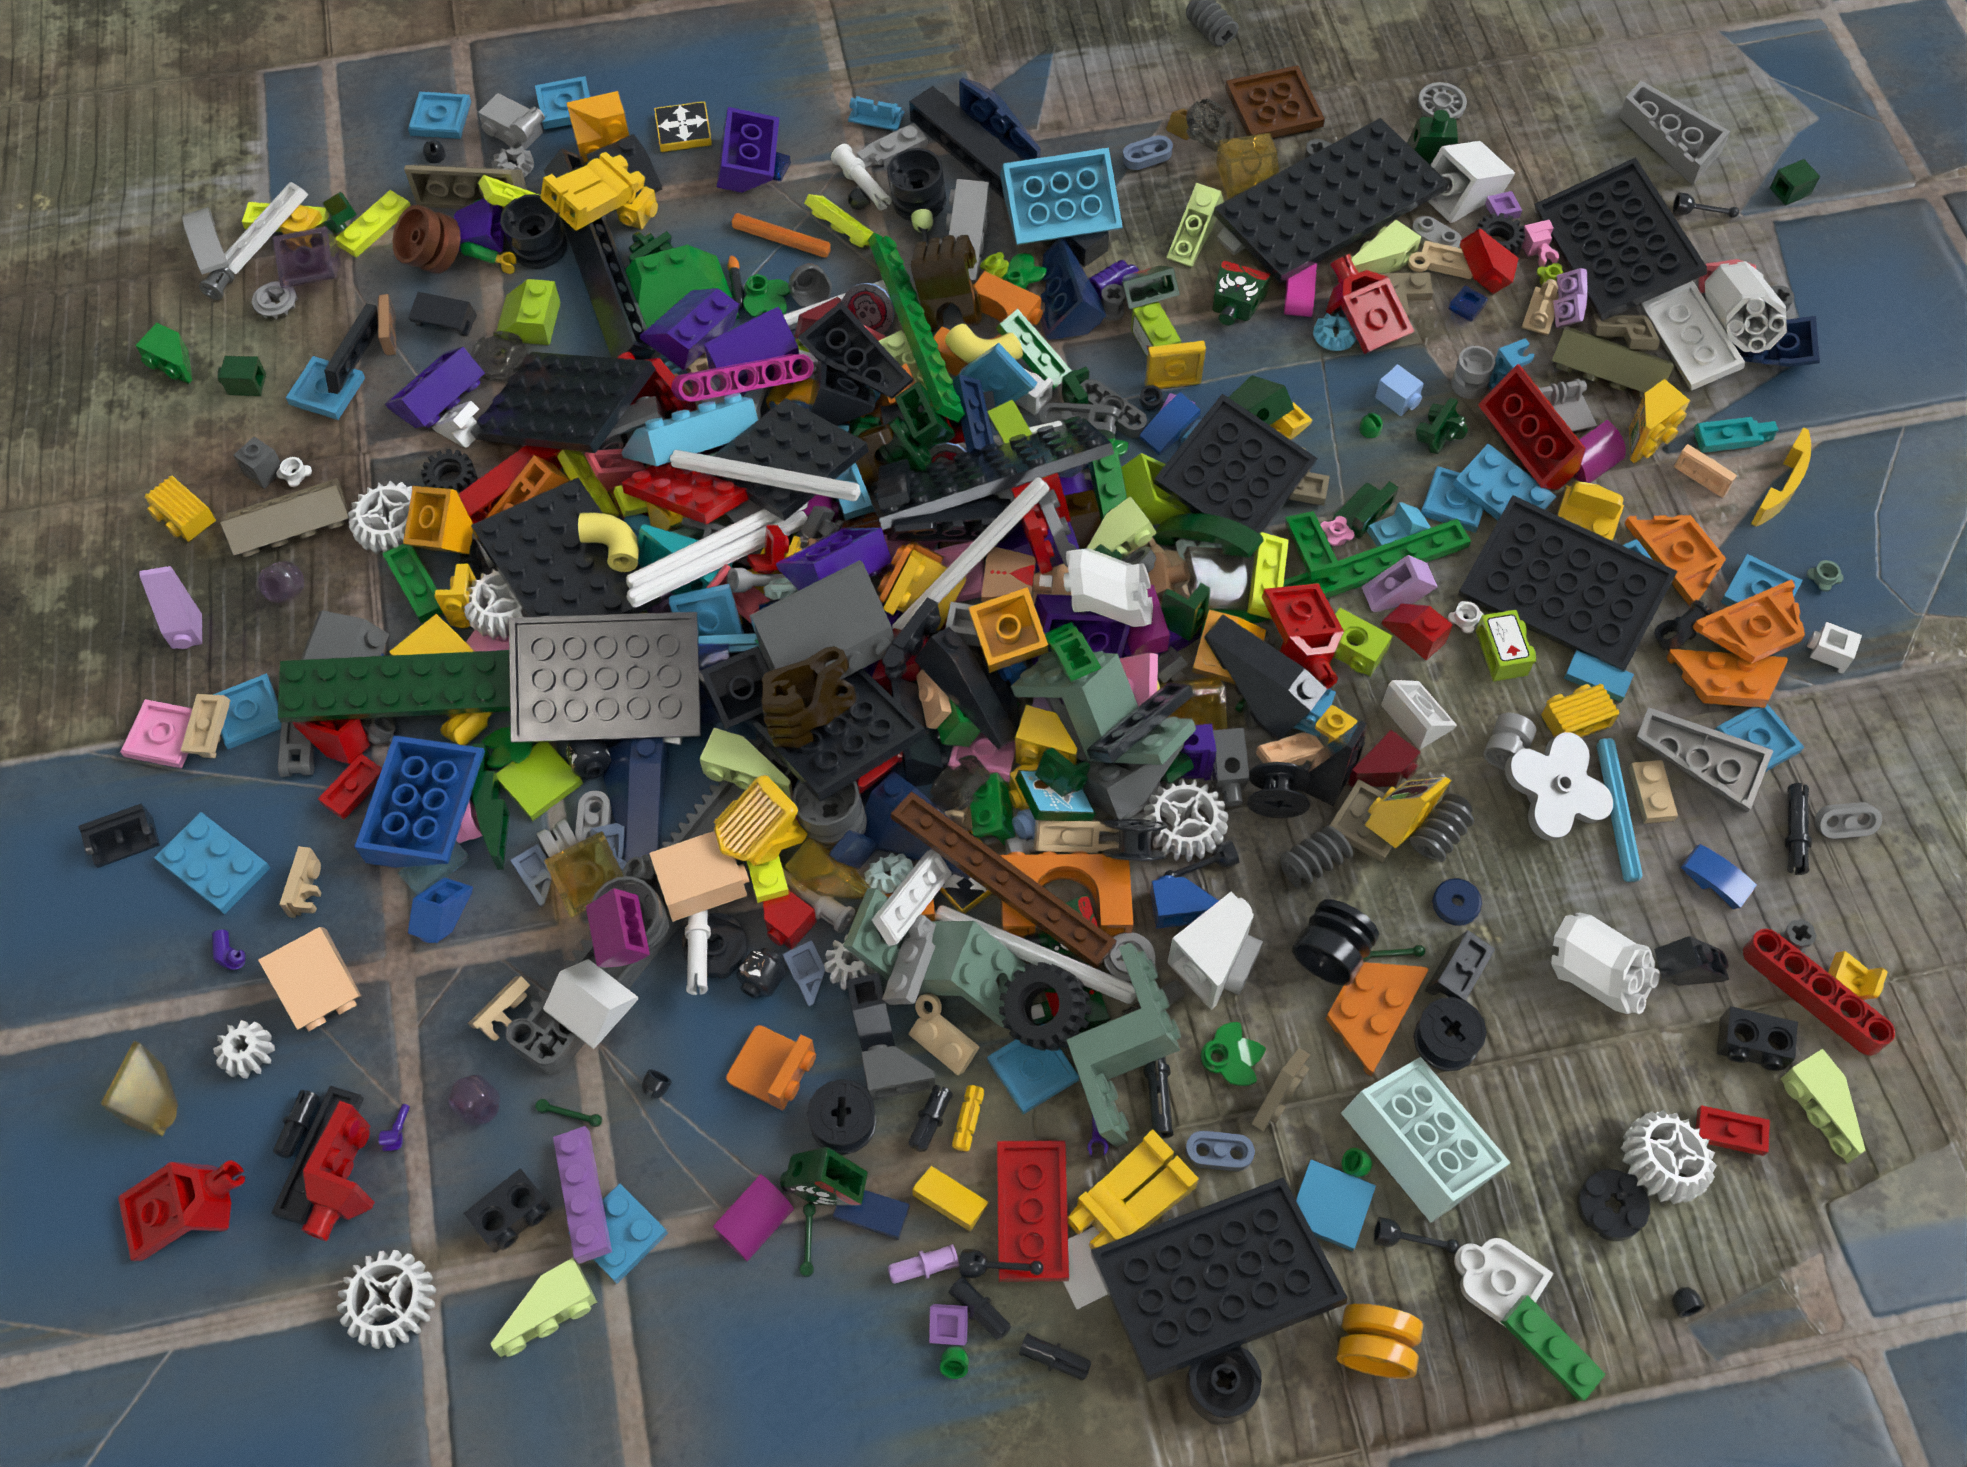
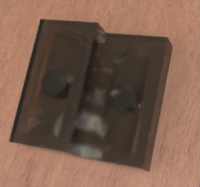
M1188 546L1183 555L1191 575L1187 583L1190 596L1202 582L1212 588L1208 609L1248 610L1249 585L1243 557L1223 554L1222 548Z

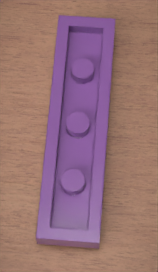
M586 1126L553 1137L574 1259L578 1264L612 1252L590 1131Z

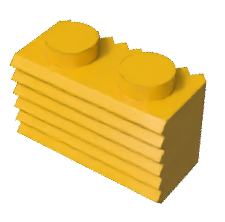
M173 476L164 479L163 483L155 486L154 490H150L149 494H145V499L150 505L147 508L148 512L156 521L164 520L166 522L165 527L176 538L182 536L187 542H190L216 521L209 507Z
M1586 684L1577 688L1569 696L1564 697L1562 694H1558L1550 698L1546 702L1541 716L1554 737L1561 733L1569 732L1583 738L1586 735L1588 736L1591 733L1594 734L1596 731L1599 732L1602 729L1613 726L1619 715V709H1616V704H1613V700L1610 699V695L1607 694L1603 684L1593 687Z

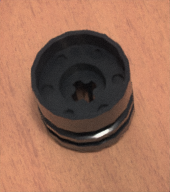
M923 148L906 149L894 156L887 167V175L892 204L896 213L905 220L912 221L911 215L913 212L927 209L931 211L933 218L936 217L944 209L947 202L943 167L939 157L932 151Z
M536 194L523 195L512 200L505 206L500 221L516 260L523 266L532 269L545 268L555 264L566 252L568 242L558 214L540 198V195Z
M1324 899L1319 902L1315 908V913L1309 918V926L1304 928L1296 939L1292 952L1296 960L1313 975L1335 985L1347 986L1355 980L1363 966V958L1369 956L1372 947L1375 946L1379 939L1380 933L1370 918L1358 909L1341 901Z

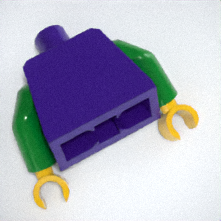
M483 198L456 211L454 219L460 228L461 240L459 250L466 257H472L491 264L495 262L500 263L504 273H514V266L512 264H517L515 255L511 252H504L501 255L497 254L503 251L504 231L500 221L505 207L492 205Z

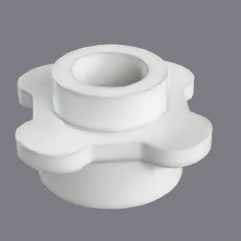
M289 457L282 461L276 474L279 479H285L290 487H296L306 476L311 475L312 469L308 465H303L299 458Z
M1462 601L1458 604L1455 612L1449 613L1448 620L1462 628L1464 633H1472L1474 626L1479 623L1481 616L1484 614L1474 603Z

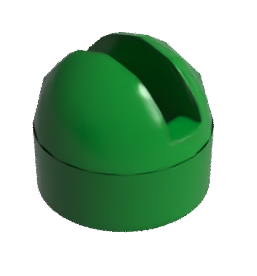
M1376 413L1365 415L1359 425L1360 433L1367 438L1378 437L1383 427L1382 418Z
M1353 1147L1344 1153L1342 1168L1349 1175L1364 1177L1372 1169V1159L1365 1151Z
M951 1346L945 1349L940 1359V1372L950 1379H959L967 1374L969 1358L966 1351L959 1346Z

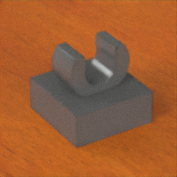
M814 506L801 533L809 538H822L823 535L827 537L839 531L841 527L831 522L835 514L834 511L826 506Z
M1172 646L1168 648V651H1164L1158 656L1157 677L1163 683L1170 679L1174 683L1181 684L1187 679L1181 672V669L1188 664Z

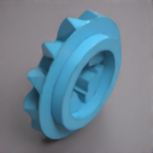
M1326 313L1324 318H1318L1314 326L1313 335L1316 342L1328 350L1341 351L1348 349L1357 339L1347 317H1340L1339 313L1335 316ZM1333 327H1337L1339 330L1337 337H1334Z

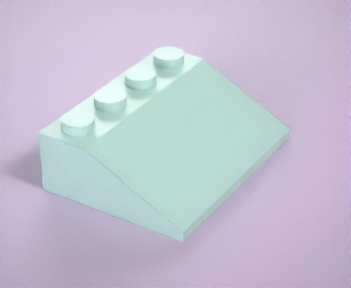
M1421 1057L1362 1090L1341 1112L1352 1128L1430 1222L1451 1210L1511 1163Z

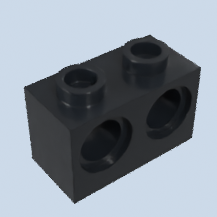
M1730 1006L1720 1017L1717 1054L1727 1056L1729 1060L1737 1063L1752 1062L1761 1064L1767 1070H1784L1796 1057L1798 1022ZM1734 1032L1741 1034L1746 1042L1740 1041ZM1768 1040L1775 1042L1778 1045L1779 1050L1774 1049L1769 1044Z
M520 1168L463 1214L486 1244L496 1253L500 1249L505 1250L513 1245L518 1239V1234L528 1226L533 1227L539 1224L546 1217V1212L551 1207ZM525 1195L532 1196L530 1203L526 1207L516 1208L517 1202L521 1197ZM503 1218V1223L499 1229L488 1231V1226L492 1220Z

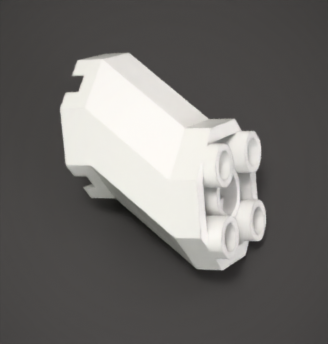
M1746 261L1737 262V264L1729 265V263L1720 264L1705 281L1707 304L1727 333V339L1744 352L1759 353L1764 350H1770L1787 333L1785 304L1764 280L1763 274Z
M1089 548L1066 552L1069 573H1064L1063 580L1066 592H1071L1074 612L1092 611L1133 627L1146 626L1152 623L1153 602L1152 597H1148L1147 589L1151 588L1144 563L1132 565Z
M1576 913V916H1565L1554 936L1553 946L1559 947L1558 956L1552 955L1551 961L1558 979L1571 982L1615 1011L1625 1014L1632 1012L1641 1014L1645 1009L1646 999L1651 989L1657 986L1660 977L1659 969L1654 968L1655 961L1649 947L1634 943L1592 915Z

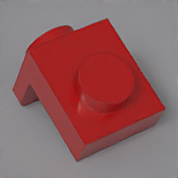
M766 525L765 554H749L747 557V561L753 571L760 574H771L774 570H778L776 563L783 560L784 554L789 552L788 536L784 535L778 525Z

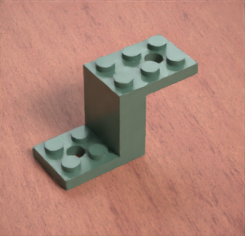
M1052 652L1041 655L1038 659L1039 661L1030 669L1025 670L1020 675L1021 677L1011 686L1015 697L1063 698L1087 760L1090 762H1102L1090 760L1087 749L1138 708L1118 653L1094 652L1101 669L1072 682L1067 678ZM1166 718L1113 763L1163 765L1196 730L1193 719Z
M869 888L864 895L843 947L888 981L898 958L899 950L902 947L903 941H905L904 938L909 934V930L898 944L889 947L884 938L881 941L878 929L871 919L889 898L877 888ZM932 921L936 924L932 938L935 949L918 995L932 993L940 996H962L996 1024L1004 1028L1002 1021L1006 1017L999 1014V1007L1004 1006V1001L999 1000L1000 994L1007 993L1008 988L1004 986L1006 981H1014L1013 973L1018 969L1023 972L1026 971L1025 965L1027 964L975 921ZM997 976L999 977V980H1000V985H999V987H998V984H997V982H996Z
M1132 943L1121 946L1119 949L1141 1009L1066 1039L1098 1132L1115 1147L1129 1143L1125 1132L1130 1129L1122 1111L1118 1113L1114 1102L1118 1099L1116 1088L1111 1080H1107L1180 1051L1177 1039L1181 1038V1034L1175 1020H1171L1165 1010L1170 1008L1165 992L1163 989H1159L1154 980L1159 978L1155 965L1151 959L1148 960L1144 950L1138 951Z

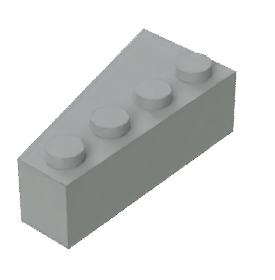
M1641 80L1626 96L1619 117L1692 185L1697 182L1723 152L1730 134L1729 130Z
M957 179L956 188L950 191L949 205L953 206L952 214L947 213L946 230H950L949 235H954L955 239L960 235L969 236L975 249L977 263H975L974 268L968 269L970 280L975 284L980 275L981 257L979 255H982L984 251V239L988 227L987 219L991 209L989 182Z
M1649 707L1636 738L1637 742L1746 812H1749L1752 808L1773 753L1772 749Z

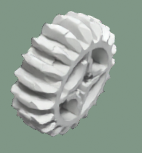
M389 481L387 486H383L378 482L376 489L372 490L367 487L366 495L358 494L359 502H352V511L348 512L349 528L355 540L366 550L371 549L377 555L382 550L384 553L403 544L412 486L406 487L402 482L395 486L391 481Z
M492 569V573L489 575L481 573V580H472V587L466 589L470 593V603L464 607L466 619L469 620L471 627L474 630H478L482 636L489 634L492 640L500 635L506 640L509 635V618L528 617L500 573L495 569Z
M1182 778L1179 780L1178 786H1175L1173 783H1167L1166 789L1159 786L1157 789L1159 796L1151 794L1149 798L1150 805H1146L1143 812L1147 816L1143 819L1162 822L1161 815L1167 818L1166 822L1170 823L1173 829L1172 832L1167 828L1151 831L1152 846L1154 848L1163 846L1162 852H1165L1166 855L1169 852H1173L1175 861L1180 858V855H1185L1189 862L1192 860L1193 854H1196L1199 859L1204 857L1205 851L1212 854L1216 845L1223 842V835L1226 834L1228 828L1226 824L1228 814L1224 811V801H1217L1219 796L1217 791L1208 793V785L1205 784L1199 788L1195 779L1191 782V785H1186ZM1199 808L1208 816L1210 824L1205 822V818L1198 813Z
M1664 1110L1656 1114L1654 1112L1647 1113L1642 1118L1635 1120L1623 1136L1625 1141L1621 1147L1626 1153L1622 1161L1631 1166L1628 1174L1636 1175L1638 1178L1637 1186L1645 1185L1648 1189V1196L1657 1193L1660 1202L1670 1200L1673 1204L1682 1201L1685 1203L1692 1201L1707 1190L1706 1188L1709 1187V1184L1715 1178L1713 1172L1717 1165L1711 1160L1715 1152L1707 1149L1706 1146L1709 1140L1702 1139L1699 1136L1700 1128L1693 1129L1690 1127L1689 1119L1680 1121L1677 1113L1668 1115ZM1650 1137H1655V1138H1659V1139L1656 1141V1140L1650 1139ZM1679 1174H1686L1687 1177H1680Z
M393 1250L390 1257H388L387 1253L379 1251L377 1261H374L371 1256H365L366 1266L364 1268H361L359 1265H353V1271L356 1273L354 1278L343 1277V1281L349 1288L338 1291V1296L346 1300L337 1305V1310L345 1314L340 1319V1322L344 1327L350 1326L347 1333L352 1338L359 1336L358 1342L365 1346L371 1341L375 1349H380L385 1341L389 1348H394L397 1337L403 1343L409 1341L407 1332L412 1330L416 1334L421 1333V1328L417 1325L420 1319L424 1322L430 1321V1316L424 1310L435 1307V1302L427 1298L436 1293V1288L428 1284L433 1277L429 1272H424L425 1265L421 1261L414 1263L415 1258L408 1253L402 1258V1254L398 1250ZM400 1273L398 1277L394 1276L387 1282L382 1283L376 1280L386 1274ZM412 1285V1299L406 1310L404 1299L410 1292L409 1287ZM368 1289V1290H369V1294H370L369 1300H368V1302L363 1306L364 1311L362 1312V1311H361L362 1299H363L364 1293H365L366 1290ZM379 1290L385 1295L389 1294L390 1301L395 1305V1308H392L388 1303L385 1305L383 1297L378 1293ZM391 1315L398 1318L387 1325H372L376 1320L380 1322L386 1316Z

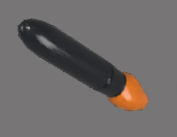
M731 255L729 256L727 267L730 273L733 298L740 304L739 308L741 309L744 306V293L739 272V262L736 257Z

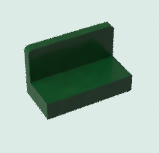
M1389 481L1379 490L1370 483H1365L1333 516V520L1338 516L1346 518L1347 526L1354 531V536L1360 539L1367 532L1368 526L1377 522L1394 504L1399 487Z
M1201 582L1189 599L1167 588L1163 593L1161 607L1167 628L1190 642L1206 621L1212 588Z

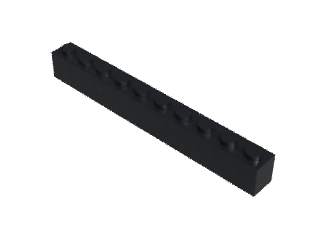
M934 86L910 100V120L980 180L989 182V187L1004 199L1000 171L1003 163L1022 161L1017 154L1004 146L996 136H992L978 121H974L961 107L956 106L949 100L946 94L941 93ZM1109 232L1066 237L1065 240L1079 264L1086 267L1108 251Z
M561 148L544 169L546 176L553 174L557 178L584 167L586 164L582 156ZM575 212L571 213L570 215L575 218ZM605 215L577 231L561 217L611 358H617L622 353L631 352L636 360L649 359L656 351L640 339V335L647 330Z

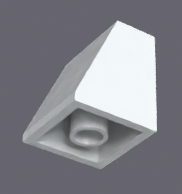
M1481 141L1442 146L1431 166L1449 184L1447 191L1430 199L1428 202L1450 223H1453L1485 205L1487 196L1503 193L1515 172Z
M1232 892L1223 897L1172 938L1167 962L1211 1010L1219 1001L1231 969L1248 936L1254 916L1250 905L1243 898L1238 899Z

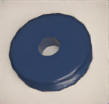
M1460 878L1448 879L1442 882L1436 888L1432 900L1433 909L1438 917L1454 926L1473 922L1482 907V898L1478 889L1469 881ZM1452 899H1460L1463 905L1457 906L1453 904Z

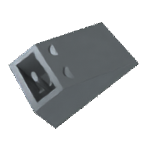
M1184 743L1163 765L1090 762L1087 760L1091 766L1086 775L1088 780L1083 790L1090 803L1118 820L1142 806L1179 754Z

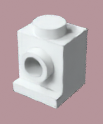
M1026 370L1035 379L1037 385L1035 389L1014 403L1036 415L1052 398L1053 380L1048 377L1044 381L1036 373Z
M1826 622L1820 632L1814 631L1809 639L1807 647L1812 649L1810 658L1838 668L1837 672L1843 674L1855 658L1862 635Z

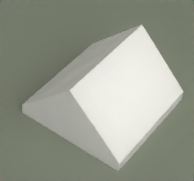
M1392 680L1388 684L1381 706L1418 750L1426 747L1457 726L1419 681Z
M587 959L559 972L543 1009L594 1049L636 1003L638 997Z

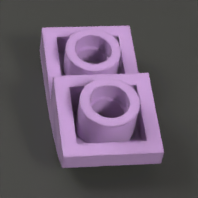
M1579 268L1557 275L1559 299L1553 301L1556 328L1579 323L1584 319L1587 303V270Z

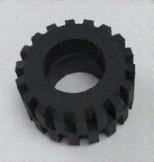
M1038 962V966L1032 963L1025 965L1026 971L1024 972L1019 969L1013 973L1014 981H1006L1004 986L1008 988L1007 993H1001L999 999L1004 1001V1006L999 1007V1014L1006 1017L1002 1021L1004 1028L1011 1030L1009 1034L1014 1039L1019 1040L1020 1043L1038 1050L1058 1051L1059 1046L1069 1047L1066 1039L1081 1034L1079 1032L1080 1027L1087 1028L1089 1021L1084 1019L1085 1014H1091V1007L1086 1005V1001L1090 1000L1088 992L1083 991L1084 984L1067 970L1054 964L1049 965L1046 962ZM1053 988L1059 997L1058 1012L1049 1023L1037 1026L1031 1013L1033 1001L1042 991Z

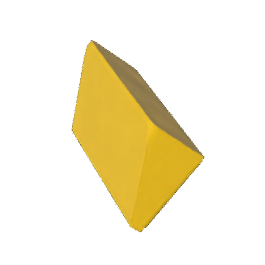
M932 1166L912 1189L914 1197L971 1232L989 1204L987 1200Z

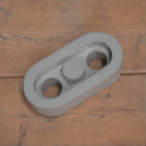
M1421 216L1414 221L1412 231L1421 236L1420 243L1424 245L1425 241L1460 248L1461 235L1438 220L1429 216Z
M589 791L578 802L575 837L580 848L586 852H591V841H588L590 829L609 825L611 821V804L607 795L601 791ZM595 807L601 808L597 813L591 812Z
M1866 802L1827 805L1821 808L1815 816L1816 829L1832 839L1869 836L1874 834L1882 824L1880 811ZM1864 813V817L1858 821L1859 815ZM1833 816V820L1827 823L1828 819Z

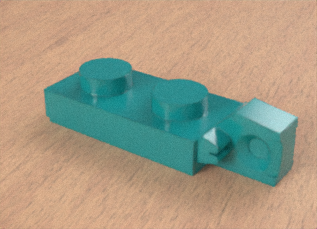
M1752 417L1697 423L1693 429L1701 453L1756 447L1763 445L1764 442L1773 441L1776 433L1779 431L1775 421L1758 423Z

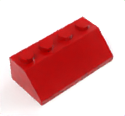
M1517 364L1478 406L1540 487L1560 490L1580 470L1586 448L1521 365Z

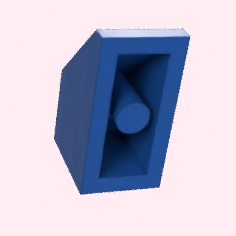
M1166 875L1153 880L1151 884L1150 898L1156 929L1189 925L1219 901L1185 877L1175 878L1174 876Z
M444 877L414 897L408 934L417 936L420 940L427 943H438L453 932L472 894L473 886Z

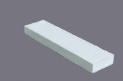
M290 182L225 253L229 265L227 267L237 274L308 194L302 188Z
M933 849L923 855L871 919L889 947L899 943L916 921V918L924 911L952 875L941 855Z

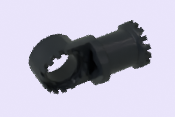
M1696 599L1691 603V608L1681 617L1660 623L1654 632L1660 647L1668 651L1675 649V647L1679 649L1680 645L1683 646L1684 642L1697 635L1693 628L1696 620L1713 614L1712 610L1706 609L1708 606L1704 607V603ZM1677 631V634L1672 638H1663L1668 632Z

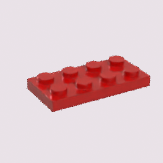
M671 462L659 466L651 465L642 471L635 472L632 477L621 482L623 493L706 525L749 499L746 493L747 488H740L734 485L733 482L719 479L711 474L675 468Z
M997 1141L998 1262L1031 1264V1262L1037 1260L1044 1267L1043 1272L1039 1275H1034L1030 1271L999 1269V1282L1069 1281L1065 1141Z

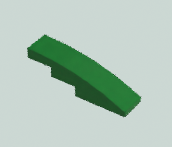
M1072 622L1045 633L1049 649L1071 682L1101 669L1083 634L1078 631L1077 627H1074Z

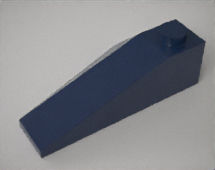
M966 78L959 80V103L968 116L974 121H978L992 136H996L1004 146L1014 151L1022 161L1040 158L1041 148L995 91L981 83Z
M1060 238L1043 254L1042 267L1046 268L1047 272L1042 279L1046 282L1045 292L1041 294V301L1045 303V311L1040 321L1045 337L1049 340L1087 335L1100 325L1106 317L1100 297L1065 238Z
M1816 316L1787 319V333L1770 350H1764L1759 353L1744 352L1734 344L1745 362L1786 367L1820 363Z
M664 738L626 739L608 749L611 763L604 772V781L615 823L624 826L623 854L625 861L628 862L633 857L641 858L644 854L650 856L649 853L660 849L669 752Z
M892 771L870 794L864 808L867 824L863 835L873 838L879 844L877 847L879 850L885 852L890 850L904 854L907 859L912 861L920 860L931 848L893 821L891 813L912 791L946 817L948 816L915 786ZM942 857L952 874L967 879L971 878Z

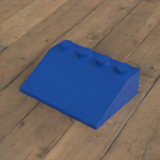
M394 735L355 844V849L365 863L394 868L448 864L485 753L484 748Z

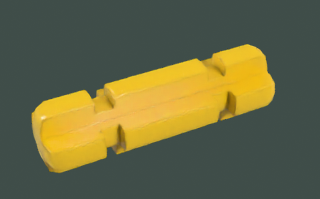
M968 1085L964 1095L966 1102L962 1103L956 1126L958 1132L954 1133L952 1147L956 1150L964 1152L970 1150L972 1143L971 1135L974 1134L980 1112L979 1105L982 1104L984 1089L982 1087Z

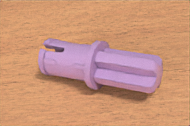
M952 1244L926 1253L918 1251L917 1257L890 1264L888 1266V1274L891 1282L895 1284L924 1275L925 1279H928L931 1274L959 1267L955 1247Z

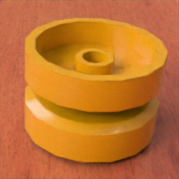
M1372 1304L1346 1305L1341 1327L1349 1335L1341 1337L1339 1340L1336 1356L1338 1362L1348 1368L1379 1377L1393 1379L1414 1378L1417 1374L1419 1356L1412 1347L1418 1346L1421 1343L1422 1321L1409 1313L1385 1306Z

